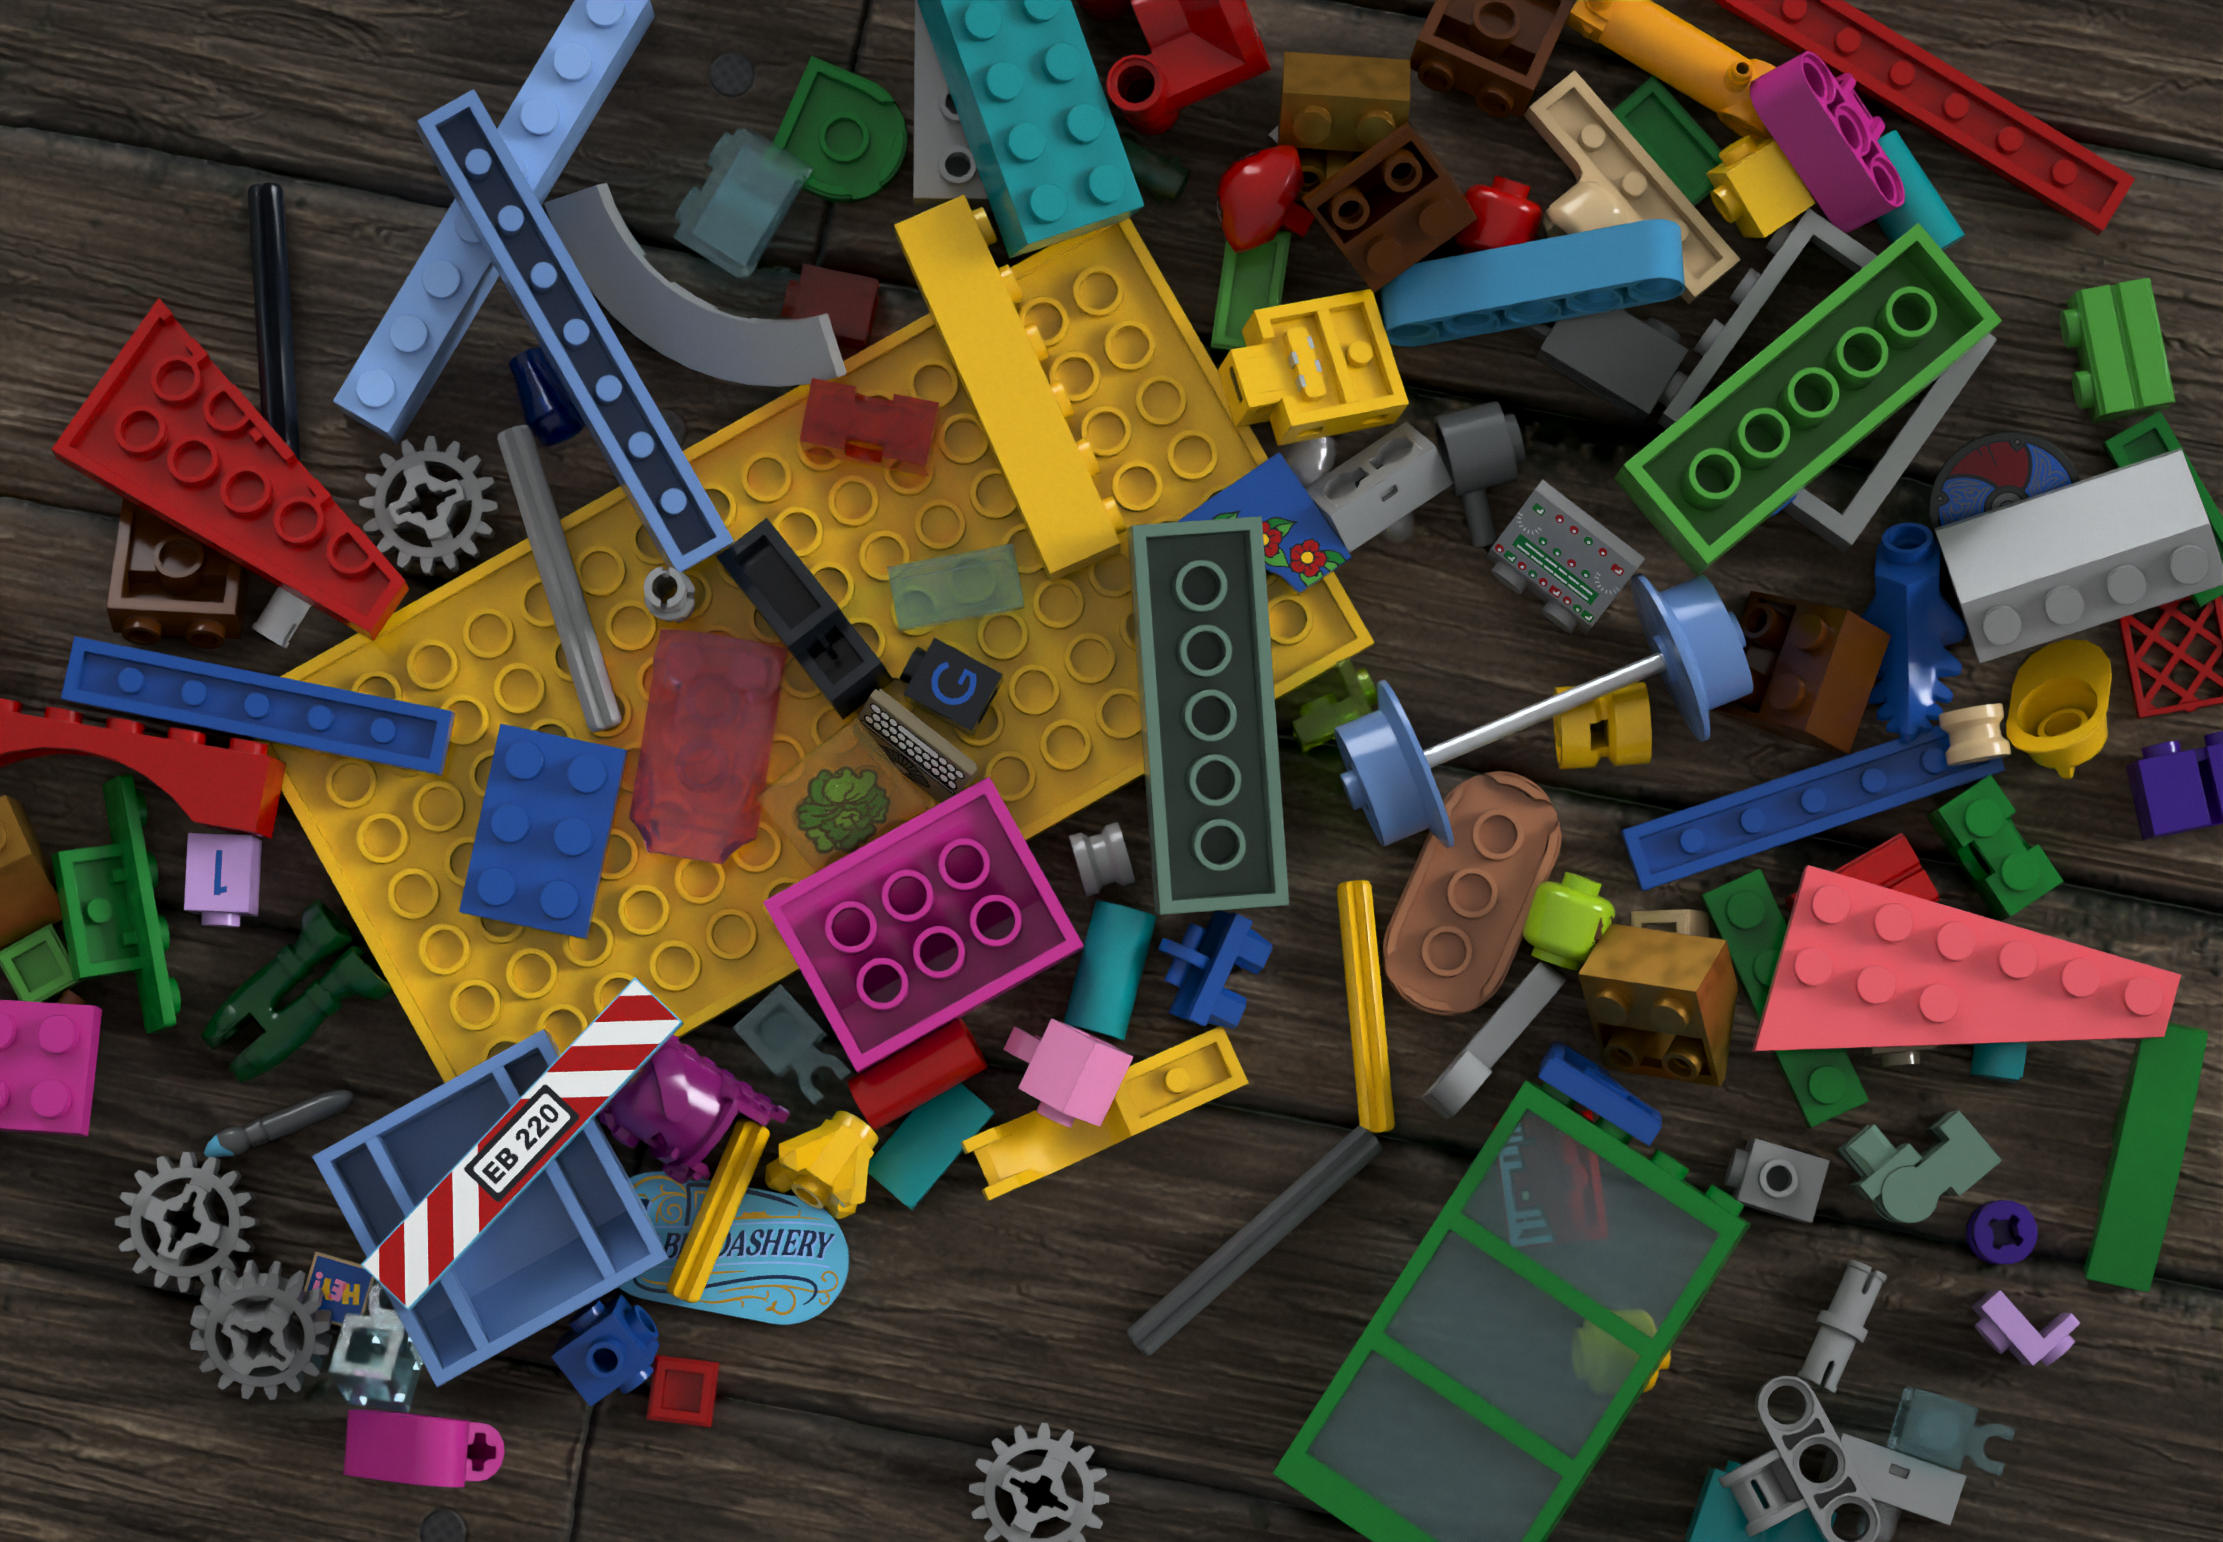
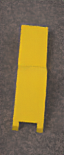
M1219 1026L1129 1066L1100 1127L1075 1118L1071 1128L1066 1127L1039 1114L1035 1110L960 1142L965 1155L974 1151L989 1185L982 1189L986 1201H990L1249 1084L1223 1026Z

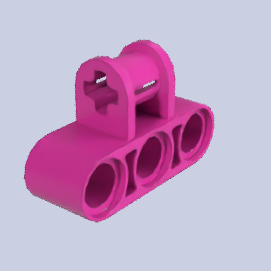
M1806 51L1751 81L1750 97L1758 116L1827 218L1835 227L1844 233H1849L1904 204V186L1896 168L1877 142L1885 129V123L1881 117L1871 116L1853 89L1856 85V80L1852 74L1845 73L1834 78L1819 56L1813 52Z
M349 1409L343 1475L412 1485L465 1487V1481L477 1482L487 1480L496 1474L503 1462L505 1454L504 1442L494 1427L481 1422L393 1411Z

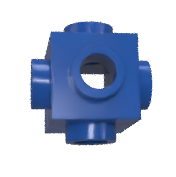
M620 1294L606 1305H603L599 1299H596L580 1309L568 1321L572 1329L560 1336L551 1355L555 1363L591 1407L617 1388L623 1394L632 1391L653 1373L654 1369L650 1365L660 1345L656 1339L659 1333L649 1314L639 1305L631 1307L623 1295Z

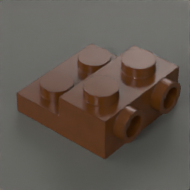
M1436 0L1417 38L1410 57V69L1417 72L1421 83L1429 89L1446 92L1453 87L1475 97L1477 106L1488 115L1506 117L1512 113L1523 118L1576 0Z
M123 498L106 606L113 633H122V637L125 640L137 645H154L160 641L161 635L186 636V640L191 645L204 649L221 647L224 644L225 638L241 639L248 591L246 568Z

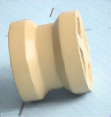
M2001 703L1968 707L1938 715L1940 728L1949 735L1950 747L1945 753L1947 766L1972 764L2011 755L2009 741L2001 736L1999 723L2004 718L2003 705Z

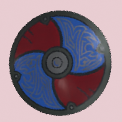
M2003 431L1978 437L1954 452L1937 474L1932 486L1929 505L1932 527L1934 529L2078 482L2080 481L2079 475L2072 462L2058 447L2039 436L2018 431Z

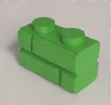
M2150 278L2093 287L2075 292L2066 301L2068 310L2060 311V329L2065 346L2067 348L2076 347L2080 371L2074 372L2072 375L2073 393L2078 408L2080 410H2089L2091 424L2156 413L2166 410L2176 401Z

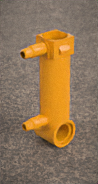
M1651 0L1576 1L1567 18V26L1581 33L1583 37L1591 39L1597 44L1600 43L1715 112L1720 121L1739 136L1752 135L1754 140L1774 139L1753 106L1750 97V84L1754 79L1776 68L1775 66L1762 60L1746 58Z

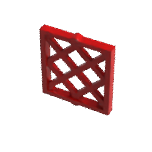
M2190 596L2156 606L2164 612L2152 629L2132 617L2134 614L2117 619L2137 719L2181 711L2191 713L2197 708L2223 704V693L2220 697L2199 700L2194 696L2205 678L2223 689V678L2211 670L2220 655H2223L2222 596L2207 603L2196 621H2193L2176 609L2180 602L2190 601ZM2212 611H2214L2219 638L2202 627ZM2170 617H2173L2189 628V631L2178 647L2159 635ZM2129 626L2146 637L2136 653L2134 652ZM2196 634L2215 646V649L2204 665L2185 653ZM2153 642L2172 654L2161 672H2158L2141 660ZM2179 660L2199 672L2187 690L2167 678ZM2138 669L2155 680L2145 696H2143ZM2162 685L2181 698L2177 705L2156 708L2150 703Z

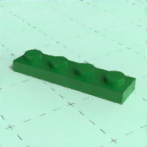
M1759 868L1699 897L1719 939L1727 941L1734 972L1760 1025L1787 925ZM1845 1048L1772 1051L1807 1128H1812L1869 1101Z

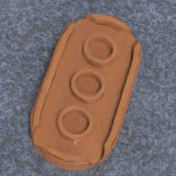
M1496 771L1473 776L1455 787L1447 795L1443 804L1453 832L1454 846L1445 848L1429 830L1385 931L1382 944V961L1386 976L1396 993L1406 1003L1422 1012L1436 1016L1461 1015L1480 1007L1498 991L1524 936L1523 927L1536 888L1542 882L1548 881L1559 855L1562 835L1557 813L1552 806L1553 804L1544 790L1537 784L1511 772Z

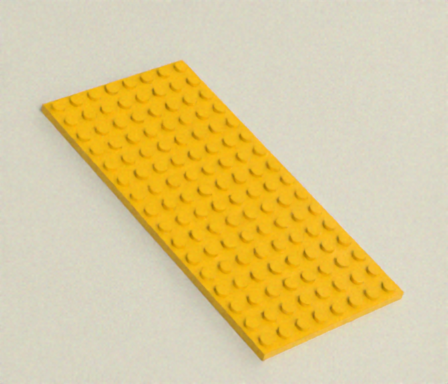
M1130 218L1052 244L1010 267L1023 297V300L1014 303L1023 326L1032 322L1037 326L1049 355L1048 358L1039 361L1049 384L1060 380L1063 384L1075 415L1065 419L1075 442L1085 437L1088 440L1101 473L1091 477L1101 500L1112 495L1126 528L1132 525L1177 522L1268 460L1249 425L1235 426L1217 368ZM928 313L844 360L846 375L812 384L800 385L685 449L683 453L734 542L767 518L889 672L894 681L882 690L977 764L978 776L969 787L987 777L991 778L1023 838L1027 842L1145 775L1128 534L1125 531L1117 535L1121 543L1120 552L1050 582L932 316ZM621 486L560 519L622 717L620 724L599 732H592L587 727L529 538L394 612L374 641L357 633L280 676L453 711L455 718L442 776L253 739L255 742L269 745L267 756L286 763L281 790L444 1083L542 1029L552 1035L562 1054L635 977L684 1023L673 1034L680 1039L800 971L763 902L852 853L835 850L834 848L828 853H818L814 848L815 845L812 843V840L807 839L805 831L800 830L797 826L798 813L796 808L808 795V781L815 777L820 769L826 768L834 773L840 767L850 766L859 775L862 769L870 768L877 773L878 786L886 789V796L890 799L886 821L884 823H873L876 827L875 834L868 837L865 843H859L857 849L940 804L853 735L852 726L865 703L844 720L840 717L719 562L716 556L725 549L683 572V574L689 577L695 587V594H693L695 608L687 620L682 623H676V621H670L669 623L651 614L644 601L643 585L645 578L650 571L657 567H663V570L668 569ZM1334 571L1300 595L1280 577L1266 572L1275 701L1374 645V640ZM672 587V591L663 597L662 602L667 603V600L676 594L677 588ZM936 638L1003 674V683L973 737L905 701L904 692L908 685L899 679L917 646L927 651L933 639ZM500 724L628 751L587 940L459 912Z

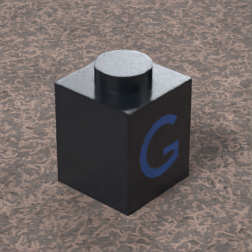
M934 638L927 651L918 646L916 647L899 680L908 685L904 692L905 701L973 737L1003 683V674Z

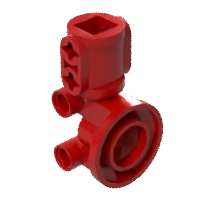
M1076 0L1086 15L1094 20L1103 22L1117 20L1127 12L1132 4L1152 53L1146 56L1129 55L1118 60L1108 72L1106 85L1108 95L1132 128L1141 134L1151 136L1163 134L1173 127L1179 117L1180 109L1272 70L1261 37L1245 0ZM1154 88L1149 98L1143 102L1134 103L1135 98L1140 92L1145 89Z

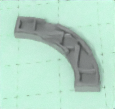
M607 183L544 203L555 231L589 290L609 313L633 335L662 355L692 370L718 379L746 385L774 387L806 385L838 378L847 374L828 313L790 320L748 319L719 311L718 307L696 297L676 282L670 283L644 258L646 253L627 228L615 205Z

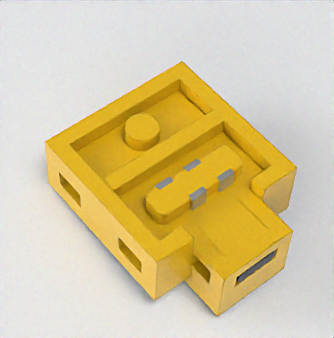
M1371 289L1254 310L1241 330L1246 347L1231 349L1218 369L1235 426L1241 427L1270 421L1278 446L1394 424L1409 404Z

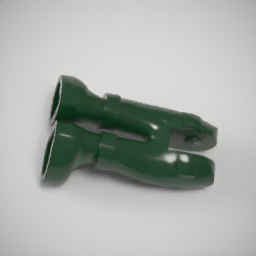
M316 899L304 909L301 916V934L294 946L290 943L276 953V958L244 981L220 1005L201 1034L202 1039L212 1050H215L237 1036L252 1021L263 1031L264 1034L243 1050L228 1067V1070L241 1084L265 1074L294 1053L312 1036L328 1016L334 1015L343 1007L342 999L358 995L368 1000L379 1001L384 999L393 990L379 964L361 948L351 946L333 963L331 968L321 978H316L306 987L301 995L285 1008L277 1009L279 1001L299 982L304 981L312 974L316 965L340 952L353 940L351 932L343 921L319 899Z

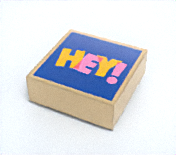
M315 1252L304 1291L308 1292L312 1289L321 1288L324 1295L322 1304L317 1310L332 1311L333 1318L331 1324L360 1332L363 1329L377 1280L360 1263Z

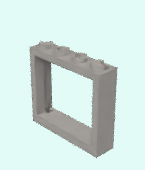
M1810 208L1807 209L1798 224L1790 220L1780 227L1765 247L1774 253L1775 256L1764 272L1760 274L1753 268H1750L1729 299L1739 305L1730 320L1724 325L1714 319L1693 350L1703 356L1689 377L1678 370L1661 394L1658 402L1667 408L1657 423L1668 429L1691 410V406L1808 241L1855 273L1864 268L1877 255ZM1990 334L1934 380L1841 514L1806 489H1802L1797 494L1795 500L1782 509V511L1845 553L1858 538L1997 338Z

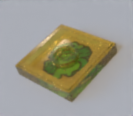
M857 717L850 720L755 796L815 873L929 810V807Z

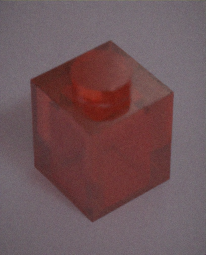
M803 264L800 281L790 279L788 282L782 317L802 319L828 313L838 346L862 351L868 348L881 292L879 280Z

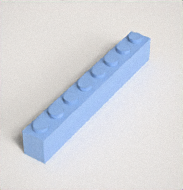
M574 0L498 126V132L541 206L655 18L650 0ZM454 199L333 400L343 414L397 445L499 277L496 268L456 199Z

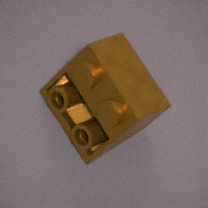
M1284 51L1277 146L1294 145L1298 150L1304 185L1295 201H1303L1302 197L1403 124L1408 123L1410 109V60Z
M1611 923L1578 973L1603 1068L1720 1087L1726 1075L1738 993L1737 981L1727 941Z

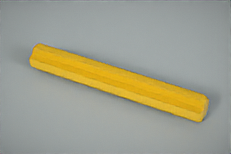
M1366 880L1345 881L1337 887V899L1359 1124L1372 1133L1389 1132L1395 1126L1372 885Z

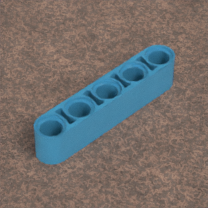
M1642 220L1415 263L1380 288L1381 319L1389 343L1399 347L1423 346L1676 298L1685 291L1681 228L1677 223L1669 220Z

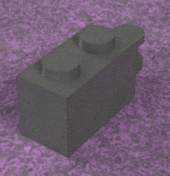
M1624 309L1556 321L1552 329L1543 323L1519 328L1543 343L1535 360L1644 424L1688 352L1687 348L1678 343L1681 336L1674 329L1654 318H1648L1646 323L1625 312Z

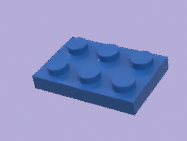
M500 724L459 912L587 940L628 751Z

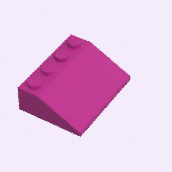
M990 777L965 789L763 902L855 1070L859 1074L955 1019L969 1014L1075 955L1084 948L1083 943Z

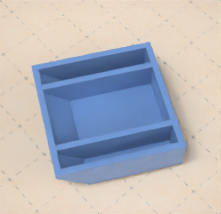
M542 1029L312 1156L366 1257L385 1240L561 1055L558 1046L549 1032ZM595 1116L411 1310H407L384 1287L383 1289L436 1387H439L667 1261L669 1257L642 1200Z

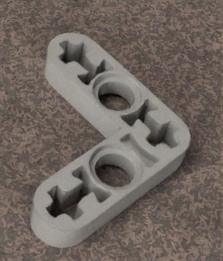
M1540 960L1430 1086L1421 1099L1445 1120L1454 1116L1492 1073V1070H1490L1492 1066L1556 994L1566 979L1546 961Z

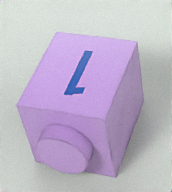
M188 833L184 910L192 914L202 915L201 926L240 927L241 916L258 917L262 840L253 835Z

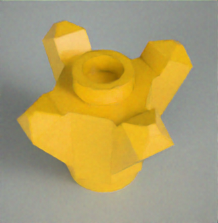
M837 1111L831 1120L825 1119L820 1127L778 1144L779 1157L766 1165L765 1182L770 1189L782 1194L792 1189L794 1194L803 1202L817 1209L824 1207L833 1218H845L856 1212L857 1204L865 1202L868 1166L874 1154L873 1148L878 1143V1136L868 1124L857 1116L846 1111Z

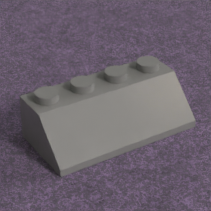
M2181 448L1934 528L1966 630L1979 663L2223 585V563L2211 524Z

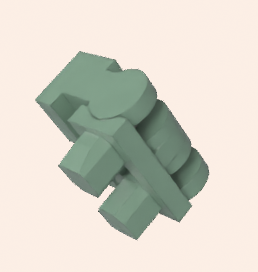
M1960 1110L1944 1112L1925 1128L1935 1141L1920 1154L1910 1143L1893 1146L1875 1124H1872L1870 1127L1865 1125L1836 1150L1858 1175L1848 1185L1860 1200H1870L1874 1211L1881 1218L1899 1223H1917L1928 1218L1936 1209L1941 1194L1944 1196H1961L2002 1160Z

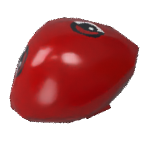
M1278 145L1251 153L1233 162L1221 175L1216 193L1218 216L1222 231L1235 253H1244L1272 241L1279 228L1290 233L1294 232L1301 237L1306 235L1315 216L1312 212L1294 202L1304 185L1298 150L1294 145Z

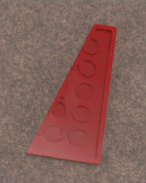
M158 298L51 450L55 458L374 641L408 592L409 588L406 580L358 525L356 526L335 503L331 494L317 478L315 479L308 472L283 439L236 385L226 378L212 362L208 353L194 337L192 338L174 318L172 312Z

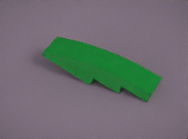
M2168 1022L2164 1037L2137 1039L2111 1132L2113 1147L2097 1201L2100 1212L2083 1269L2086 1279L2148 1293L2150 1291L2184 1156L2208 1038L2207 1030Z

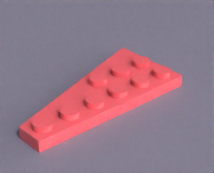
M1807 865L1802 873L1752 1052L2161 1038L2165 1036L2181 974Z

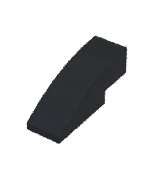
M767 518L716 556L745 596L843 720L866 703L875 689L878 691L879 689H884L894 681L883 663L847 620L838 605Z

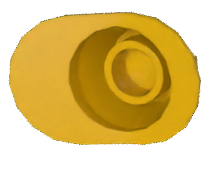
M2073 639L2048 644L2030 655L2018 669L2012 685L2009 713L2006 722L2007 739L2016 749L2027 752L2037 764L2049 769H2056L2064 780L2072 779L2075 767L2092 759L2102 750L2107 741L2106 713L2109 703L2112 672L2110 659L2101 647L2086 640Z

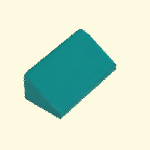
M960 1083L915 1108L870 1160L868 1173L905 1206L913 1210L964 1151L960 1142L977 1135L996 1113Z

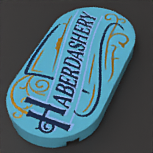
M662 1171L642 1173L630 1178L669 1259L619 1287L628 1294L661 1303L771 1324L789 1325L807 1321L821 1314L841 1293L849 1272V1248L843 1232L834 1218L823 1208H814L796 1196L748 1187L700 1300L696 1303H689L672 1296L667 1292V1283L711 1180L706 1181L700 1178L699 1181L688 1180L686 1183L680 1184Z

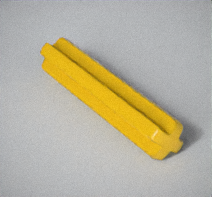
M743 1118L736 1122L667 1283V1292L672 1296L689 1303H696L700 1300L770 1136L769 1130L765 1126Z

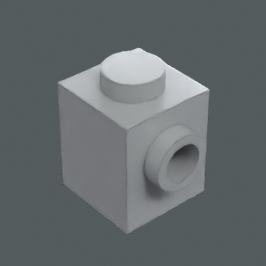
M1756 1138L1747 1140L1745 1151L1738 1148L1734 1149L1727 1168L1724 1184L1733 1187L1732 1197L1747 1207L1800 1223H1812L1830 1160Z

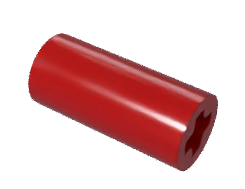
M959 1017L849 1079L847 1082L860 1111L870 1126L876 1131L988 1068V1065L969 1028Z

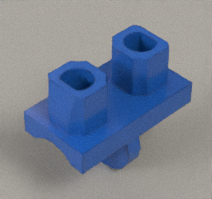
M1217 910L1213 912L1206 929L1190 923L1181 944L1166 938L1162 939L1158 951L1173 958L1164 981L1179 988L1169 1009V1014L1204 1027L1207 1023L1235 1029L1238 1026L1246 1008L1247 998L1225 988L1224 984L1233 965L1258 975L1264 968L1273 948L1270 942L1250 929L1253 921L1237 913L1230 914Z

